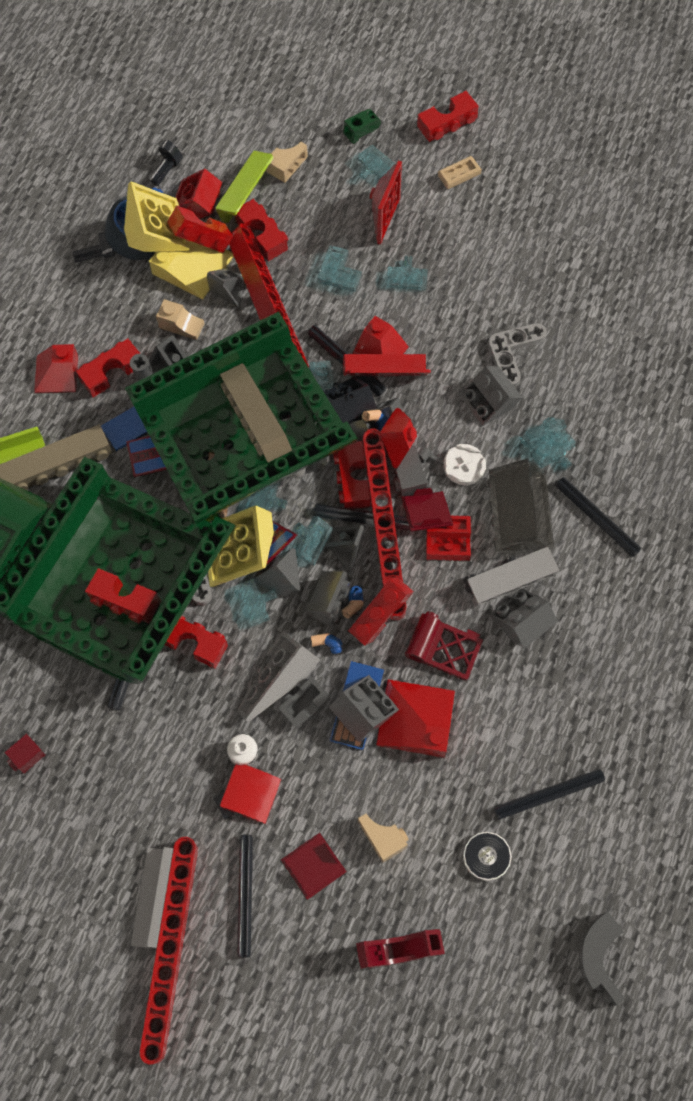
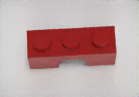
M466 90L450 98L449 111L451 113L449 114L438 112L434 106L419 113L417 127L428 142L434 139L439 140L445 134L451 131L455 132L467 123H473L478 117L479 106Z
M254 198L243 204L237 215H235V221L238 225L241 223L247 225L252 231H263L262 234L256 237V242L266 260L269 262L287 251V242L289 240L286 233L277 228L275 220L272 217H268L263 205L258 204Z
M177 205L167 220L175 236L222 253L225 252L233 239V235L225 223L209 218L205 223L197 218L193 211Z
M127 338L124 341L118 342L107 352L99 354L91 362L83 364L76 370L77 376L89 394L94 398L110 387L106 377V373L109 370L120 368L127 376L133 373L130 359L134 355L140 354V352Z
M357 441L333 454L334 464H339L340 470L336 471L337 484L342 486V490L338 491L340 504L344 503V508L348 509L369 508L371 504L368 480H356L350 475L357 469H365L363 442Z
M98 568L85 590L90 597V602L99 607L105 605L117 615L124 613L136 623L143 621L149 624L162 602L157 592L137 584L131 594L123 597L119 596L123 584L118 576Z
M398 577L390 579L348 631L364 646L372 643L385 628L386 621L403 606L414 591Z
M181 616L164 644L176 650L183 640L194 639L198 642L197 648L193 653L195 660L216 669L228 647L224 635L217 631L211 633L205 630V627L200 623L193 622L192 624L187 622L183 616Z

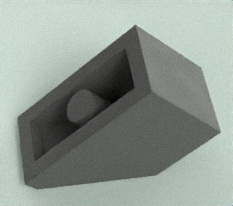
M415 445L411 446L396 470V478L393 479L395 491H400L401 497L413 495L417 489L427 488V481Z

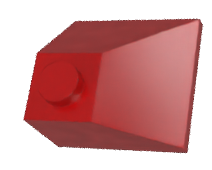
M374 316L363 330L352 354H404L409 346L392 325Z
M74 344L52 345L37 355L34 393L76 392L78 354Z
M395 408L379 434L393 467L398 468L416 440L417 431L413 427L411 419L400 408Z

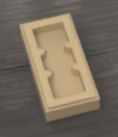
M470 156L438 171V177L448 190L480 175L482 169L474 158Z

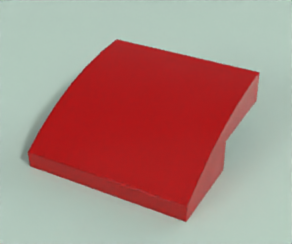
M451 515L453 526L427 529L426 560L470 561L471 517Z
M235 764L220 807L266 824L281 779L248 765Z

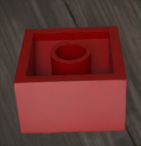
M205 168L182 179L175 196L178 205L193 211L199 219L211 215L215 209V201L220 195L222 181Z

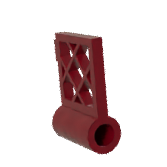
M427 611L420 614L405 651V656L410 660L427 664L467 681L483 642V639L479 638L480 634L469 629L464 632L445 624L433 612ZM443 630L452 633L455 641L445 645L441 637ZM469 640L476 643L474 651L465 653L461 642ZM457 644L461 656L451 659L447 648ZM443 650L447 661L441 664L433 661L434 653ZM464 659L467 665L465 674L457 671L453 662Z

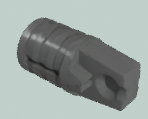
M136 354L130 359V366L138 381L153 374L149 360L144 354Z

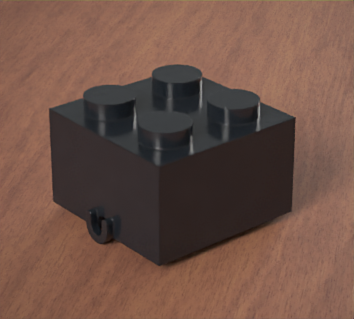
M355 376L341 383L335 382L331 388L323 391L342 423L347 421L350 424L353 419L359 416L362 417L364 411L377 408L369 385Z

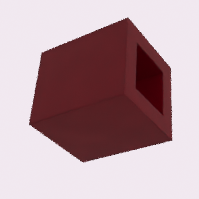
M27 733L4 752L10 758L6 761L15 772L19 769L24 774L46 755Z

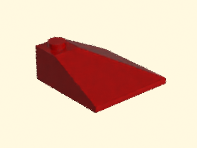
M399 160L379 179L376 188L373 187L370 193L377 244L380 245L401 198L402 161Z
M388 679L385 694L399 710L379 727L376 746L445 758L455 691Z

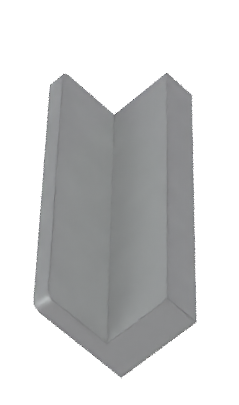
M545 547L469 578L467 582L474 595L472 602L476 608L557 574L559 569L550 549Z
M174 848L147 849L131 940L132 946L157 949Z

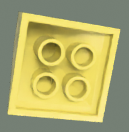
M134 182L128 183L124 226L128 246L144 252L188 251L190 249L188 240L175 236L167 223L176 205L179 206L177 199Z
M188 241L190 246L188 251L155 252L149 260L152 274L201 299H204L209 292L207 273L209 271L225 269L234 257L233 253L228 250L222 253Z
M255 505L222 518L235 524V528L208 571L210 587L226 583L266 567L274 533L271 512Z

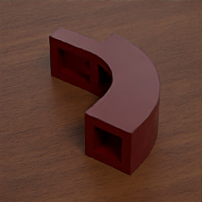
M440 929L424 930L400 937L356 943L360 969L392 966L445 954Z

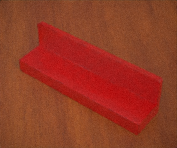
M426 354L343 355L344 376H425L431 373L430 369H426Z

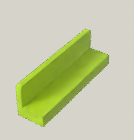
M255 150L252 152L215 208L221 221L229 223L232 217L237 215L273 160L272 154Z
M38 427L0 438V464L44 447L45 443Z

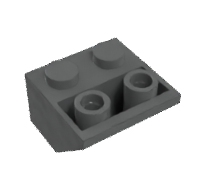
M485 366L459 394L482 426L510 411L523 398L499 366Z
M322 572L306 609L307 618L330 627L333 621H338L342 611L340 609L342 601L346 602L350 593V589H348L350 582L347 579L346 572Z
M525 589L516 592L513 597L504 604L499 605L490 614V617L512 642L524 649L558 622L549 602Z
M370 675L343 691L329 706L358 742L372 734L399 710Z

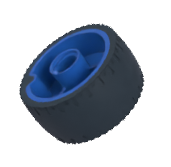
M127 196L122 197L113 204L108 213L105 224L106 240L109 246L124 258L130 260L149 259L155 252H144L128 246L124 231Z

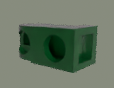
M367 109L344 120L343 134L352 144H355L359 141V138L378 129L381 125V120L371 109Z

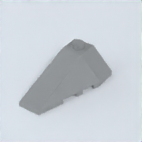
M284 631L266 654V656L270 657L266 667H260L256 673L259 675L257 684L249 687L237 710L248 722L307 678L320 661L318 657Z

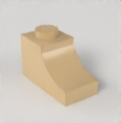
M300 142L289 149L276 148L272 153H269L273 155V160L267 167L266 172L285 183L308 157L307 145Z
M165 299L156 315L160 329L195 340L198 339L205 324L203 319L190 314L184 309L183 305Z
M367 814L358 818V823L382 863L407 849L408 844L406 842L409 839L402 828L398 829L395 824L391 827L381 826L372 821Z

